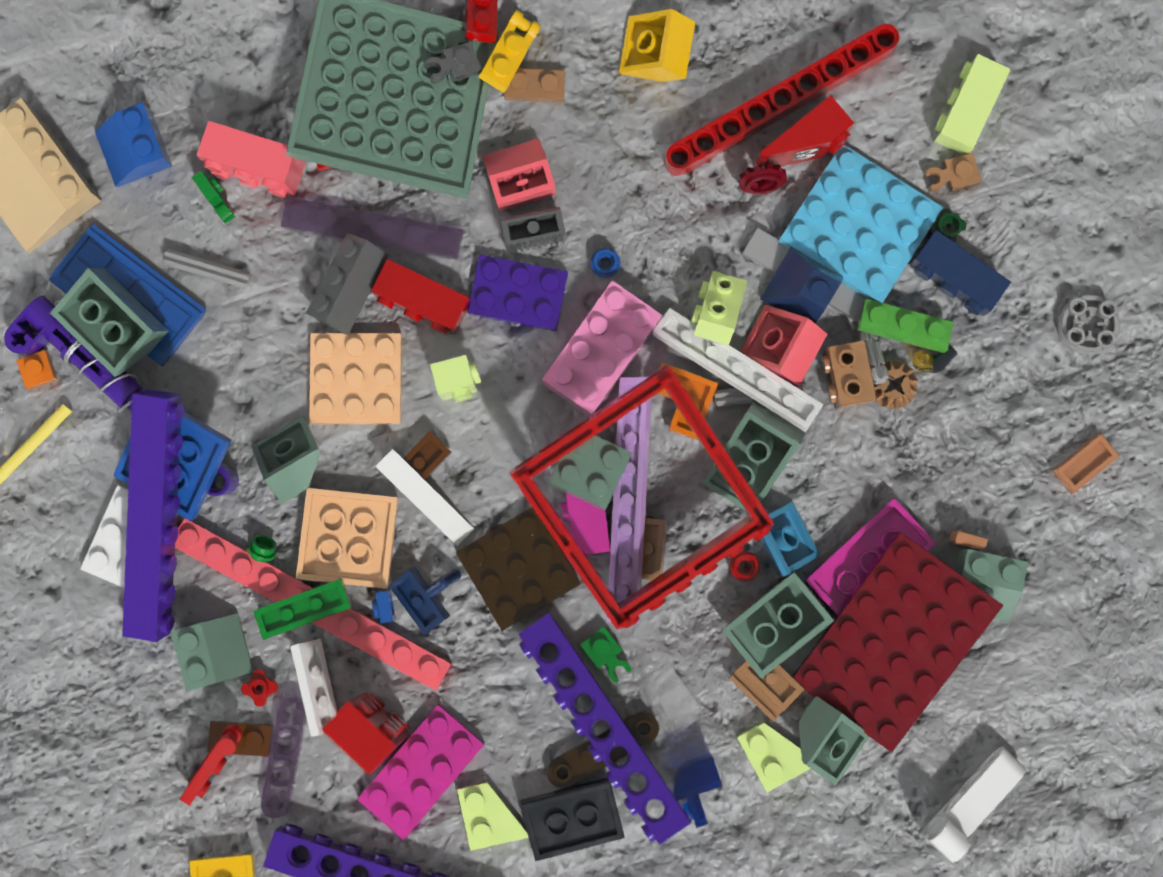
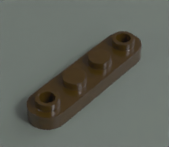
M638 712L623 720L641 747L652 742L659 733L657 719L648 712ZM641 723H647L650 726L646 734L638 731V726ZM610 728L596 736L601 739L606 738L610 733ZM589 740L557 756L549 763L547 776L552 785L558 788H567L606 767L603 760L598 763L588 749V746L591 745ZM618 746L612 751V760L615 762L628 755V752L624 747ZM561 767H565L569 772L565 778H560L557 775V770Z

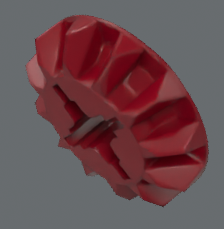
M757 164L754 168H746V172L739 175L740 189L754 195L774 192L787 181L786 170L782 169L779 164Z

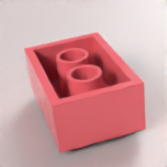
M211 121L207 123L197 156L204 163V167L211 171V175L223 180H228L229 176L240 179V184L252 189H257L258 185L269 188L268 192L282 198H285L286 194L296 195L306 165L304 160L286 156L288 147L286 144Z

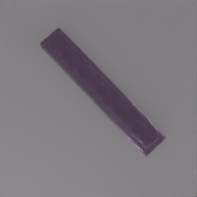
M290 197L286 198L281 227L284 229L344 239L346 234L349 233L368 240L376 246L457 261L464 233L463 229Z

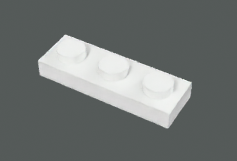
M321 639L290 646L311 737L324 734L321 730L337 713Z

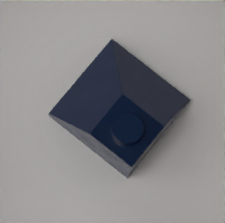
M790 247L760 299L775 308L807 317L816 324L841 285L843 277Z

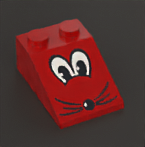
M830 95L759 153L754 167L757 164L765 165L767 163L771 165L779 164L782 167L819 159L828 152L834 155L846 145L845 141L851 137L849 131L854 122Z

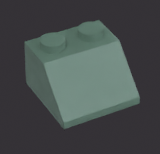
M959 549L955 570L1000 601L1004 606L994 619L1009 622L1023 592L1028 562L971 549Z
M238 613L170 631L186 692L254 672Z

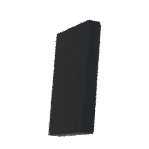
M607 777L520 800L535 862L625 838L612 785Z

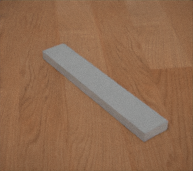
M757 228L744 249L742 256L775 274L789 249L778 243L779 240ZM841 283L828 306L859 323L862 305L866 298ZM885 338L895 345L900 343V341Z

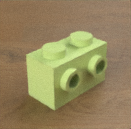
M712 271L709 282L703 280L698 298L704 299L702 306L696 304L691 321L697 324L694 332L695 336L729 345L737 323L747 280Z
M467 355L430 364L437 393L443 401L452 398L455 402L465 401L473 398L472 393L478 392L476 384L481 383L479 371L475 361L470 362Z

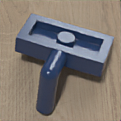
M413 567L391 583L389 587L421 632L426 635L450 617V614L437 598V595L460 580L462 575L458 569H453L431 585H428L416 567Z

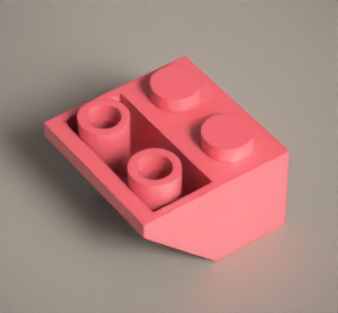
M539 138L482 155L499 213L556 196V186Z

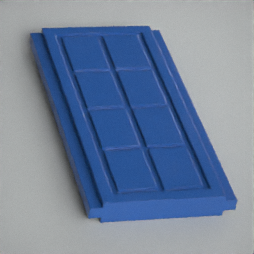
M92 224L85 231L49 278L51 283L67 293L88 268L106 269L168 330L167 334L147 355L162 367L170 360L207 311L95 224Z

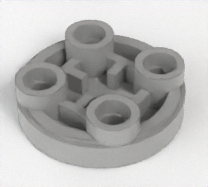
M1084 294L1070 300L1062 308L1058 317L1057 327L1060 338L1069 349L1079 354L1093 355L1114 345L1120 332V317L1117 312V305L1113 301L1095 294Z

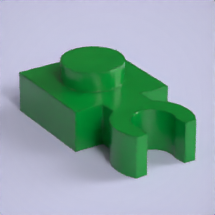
M202 171L192 177L193 181L222 221L227 224L233 220L235 215L219 194L223 191V188L215 177L211 176L208 178Z
M604 626L580 644L598 669L605 664L608 666V674L613 682L617 683L619 681L614 674L617 666H623L628 673L631 672L630 665L625 660L616 657L622 649Z

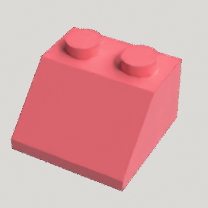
M765 305L740 352L790 384L800 387L827 333L807 317Z

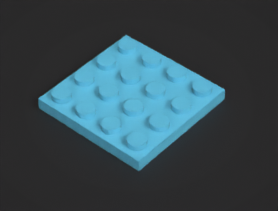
M845 145L835 153L778 243L788 249L793 247L841 275L844 285L866 299L883 303L943 207Z

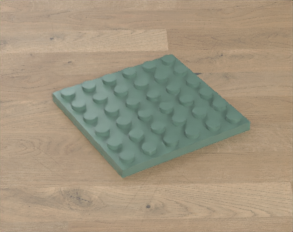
M319 0L286 156L467 199L489 84L478 78L480 74L452 82L448 74L444 76L441 82L431 83V75L439 73V71L435 67L425 69L424 64L430 57L443 59L441 54L445 49L471 42L483 69L497 43L499 31H497L494 44L465 39V22L386 1Z

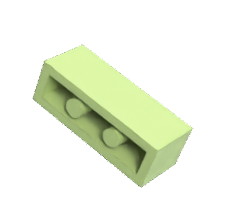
M980 54L972 62L966 61L959 75V78L963 79L960 88L954 87L946 103L951 107L947 115L941 114L934 128L938 132L934 142L962 155L969 154L976 145L1011 69Z

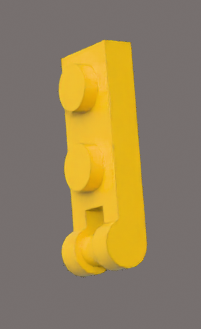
M517 9L512 14L478 78L502 93L507 90L541 28V25L536 21L530 22L523 17L524 14ZM516 27L526 33L524 37L514 32Z

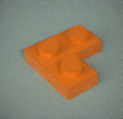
M661 362L659 369L665 365L672 369L705 419L718 383ZM665 389L657 393L671 399ZM676 408L668 430L697 441L698 438L678 408Z

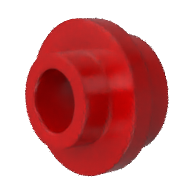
M742 551L730 561L731 574L739 581H751L760 572V561L755 554ZM744 560L750 564V570L745 573L739 568V564Z

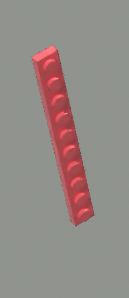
M184 518L178 528L175 548L275 603L314 589L309 584L296 579V577L268 562L255 561L248 554L247 550L194 521ZM352 608L312 622L435 691L438 690L452 664Z

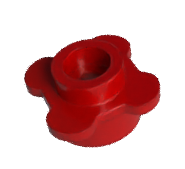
M261 669L255 670L248 683H243L241 686L242 694L250 696L258 707L264 706L267 703V698L278 690L277 682L265 676V672ZM258 685L262 686L261 691L257 690Z

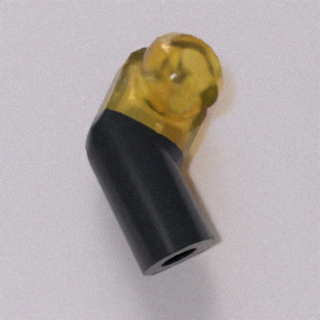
M949 345L945 353L938 352L936 355L918 351L913 356V366L920 372L939 373L958 353L951 345Z

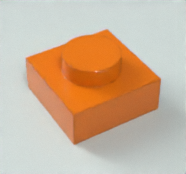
M46 350L16 360L26 389L30 390L58 380L50 354Z

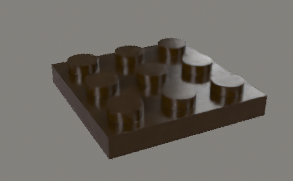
M533 507L455 552L502 631L581 584L553 536Z

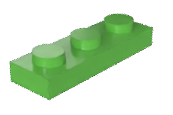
M865 299L857 330L945 353L949 347L954 322Z

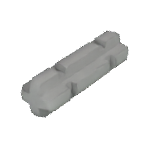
M860 331L859 340L865 341L873 384H884L888 381L889 374L886 366H884L885 361L879 342L876 341L878 339L877 335Z

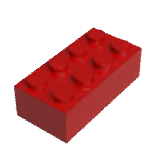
M364 692L347 701L321 730L368 775L375 771L410 734L406 730L408 724L397 714L391 716L384 710L383 707L386 704L373 692L370 695Z

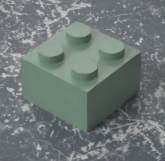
M595 435L559 460L549 485L605 511L632 452Z

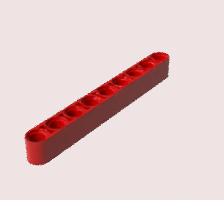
M881 24L672 144L666 153V170L674 176L687 174L888 58L899 42L900 35L898 30L891 24ZM877 38H886L889 41L890 45H880L877 41ZM857 51L862 53L865 60H855L851 52ZM826 67H836L839 75L832 76L828 74ZM809 81L813 84L814 89L811 91L804 90L800 82ZM778 95L785 96L789 104L779 105L775 102L774 97ZM758 110L762 113L763 119L753 120L748 112ZM728 124L733 125L737 128L738 133L728 135L723 131L722 127ZM701 139H706L710 141L712 148L702 150L698 147L697 142ZM675 154H681L686 158L687 162L683 165H676L672 162L671 157Z

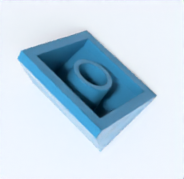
M793 501L768 513L774 525L770 532L760 539V542L778 577H784L821 556Z

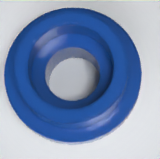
M601 248L591 257V269L601 278H610L620 269V257L610 248ZM608 259L611 262V266L609 268H602L600 261Z

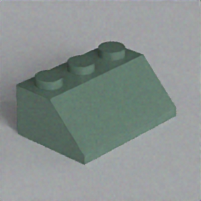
M88 268L50 312L113 376L120 375L148 355L168 332L136 298L103 268Z

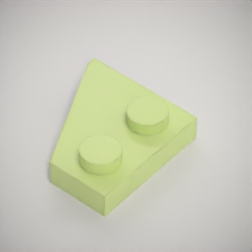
M764 722L736 736L766 792L811 769L802 763L801 749Z
M488 781L457 789L470 851L529 837L526 828L520 824L511 809L501 800Z

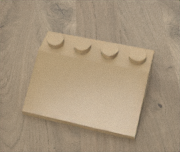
M20 98L0 112V217L29 254L100 203L101 199L36 111Z

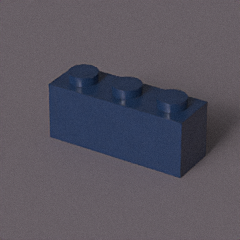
M937 230L930 235L910 264V266L915 268L914 272L920 278L926 281L931 279L937 283L942 293L951 298L957 297L965 303L964 307L975 315L981 314L985 316L991 312L1011 283L1010 280Z

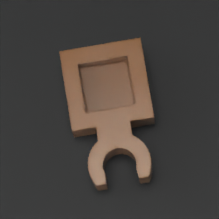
M974 153L945 160L942 163L944 170L932 167L924 173V177L935 176L938 179L937 184H933L928 188L929 192H937L947 183L951 192L977 185L982 181Z

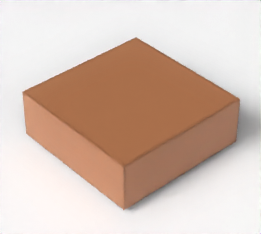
M961 531L951 532L949 538L950 544L975 551L985 550L988 539Z

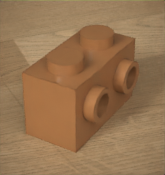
M865 341L828 347L824 351L825 355L821 356V363L824 374L829 373L831 385L827 386V393L830 403H835L836 410L876 401Z

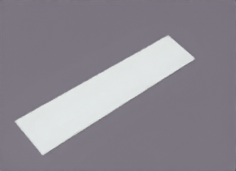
M393 449L376 465L455 545L458 546L474 530Z

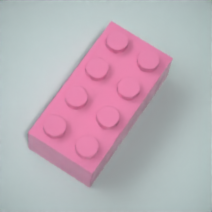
M612 280L545 374L542 383L590 417L597 412L660 322L662 314Z

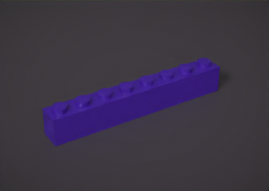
M146 389L132 394L122 636L151 642H158L171 634L170 631H172L174 626L172 602L175 598L176 589L173 586V576L177 566V558L174 555L175 542L178 538L176 513L180 506V498L177 496L178 482L181 478L179 452L183 445L180 430L181 420L184 416L182 394Z

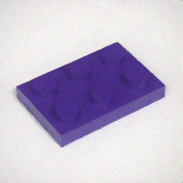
M480 255L468 314L557 332L568 271Z

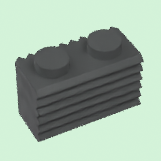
M560 207L500 219L506 249L509 254L513 251L517 253L518 250L523 252L524 249L529 251L530 248L535 249L536 246L541 248L542 245L545 247L548 244L552 246L554 243L558 245L559 242L564 244L566 241Z

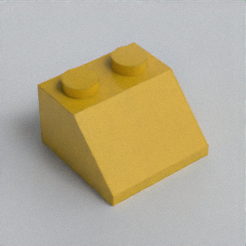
M674 9L629 16L619 73L661 82L686 79L695 21Z

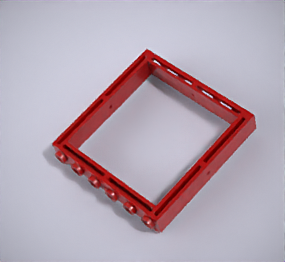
M665 365L510 470L511 477L616 630L634 625L640 619L639 615L647 609H650V611L656 610L666 602L665 597L674 591L677 594L683 592L691 586L692 579L700 574L705 576L713 572L718 567L717 562L726 556L728 558L735 557L744 550V544L752 539L754 541L762 539L770 532L774 525V522L668 365ZM665 389L749 516L621 602H618L533 477Z

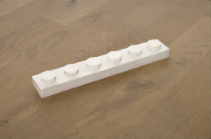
M671 308L668 309L653 330L654 337L804 432L808 430L822 409V403L730 345L695 336L696 324Z

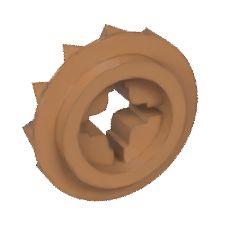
M885 362L884 366H886L891 379L895 380L900 377L904 379L899 384L900 392L894 389L885 393L884 391L890 384L889 381L884 384H874L876 402L889 409L902 408L908 405L917 394L918 379L913 369L903 362Z

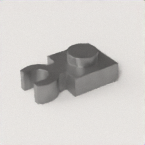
M471 42L445 49L441 54L443 59L430 57L424 64L425 69L435 67L439 71V73L431 75V83L441 82L444 76L448 74L452 82L480 74L482 70Z

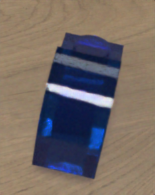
M711 753L693 758L682 764L676 771L672 781V793L678 801L687 799V802L682 803V807L691 821L693 820L695 827L708 825L699 794L722 787Z

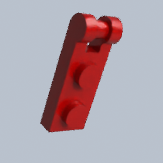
M230 724L224 729L186 785L179 799L180 801L190 806L196 796L202 798L212 783L208 780L212 773L215 775L220 773L228 760L224 755L233 754L238 742L242 738L243 730L239 725Z

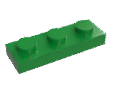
M338 579L254 610L253 613L262 639L266 640L353 607L343 579Z

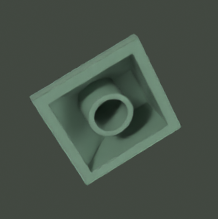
M301 416L251 446L264 481L281 504L297 497L301 492L309 488L321 453L304 416Z
M817 696L806 707L803 716L799 720L802 763L834 785H837L869 736L864 733L865 730Z

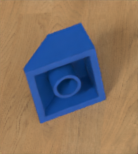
M143 102L115 112L95 131L115 187L123 186L172 167L153 113Z

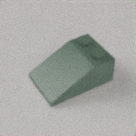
M753 401L731 435L724 449L760 503H762L800 445L805 432L756 401ZM713 464L702 484L745 510L716 465Z
M795 570L771 587L724 627L722 631L762 679L834 621V617Z

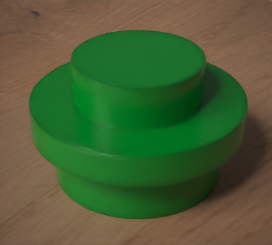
M256 535L248 542L246 550L255 561L269 562L274 560L277 555V544L269 536Z

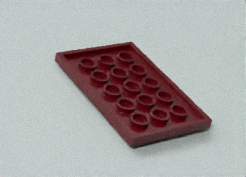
M899 532L795 671L792 678L805 689L804 691L814 698L817 696L865 730L864 733L890 752H893L1004 605L905 534Z

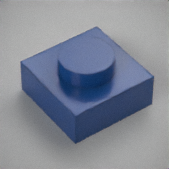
M391 590L377 592L376 599L372 600L374 617H380V623L396 621Z

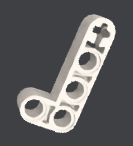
M1004 747L998 748L927 824L922 832V836L952 863L958 861L966 854L972 844L968 837L1022 779L1027 769Z

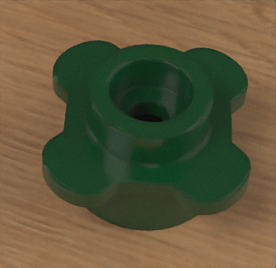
M944 209L940 213L941 217L932 224L930 230L932 233L937 230L953 242H956V236L966 229V222L957 214H954L952 210ZM949 224L951 229H946V225Z

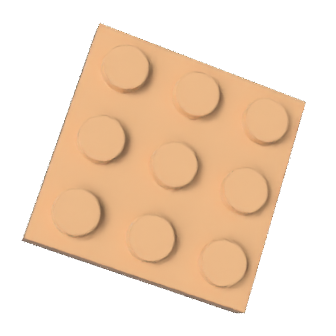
M310 333L309 423L401 424L402 334L349 333V335H346L344 333Z
M315 488L306 489L296 579L328 583L343 579L344 584L388 589L399 498Z

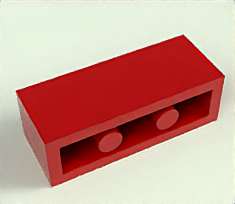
M389 259L386 260L371 290L373 295L377 297L376 303L390 310L396 306L404 310L403 315L415 322L419 323L421 319L432 323L431 329L443 335H447L448 331L456 334L470 305L469 297Z

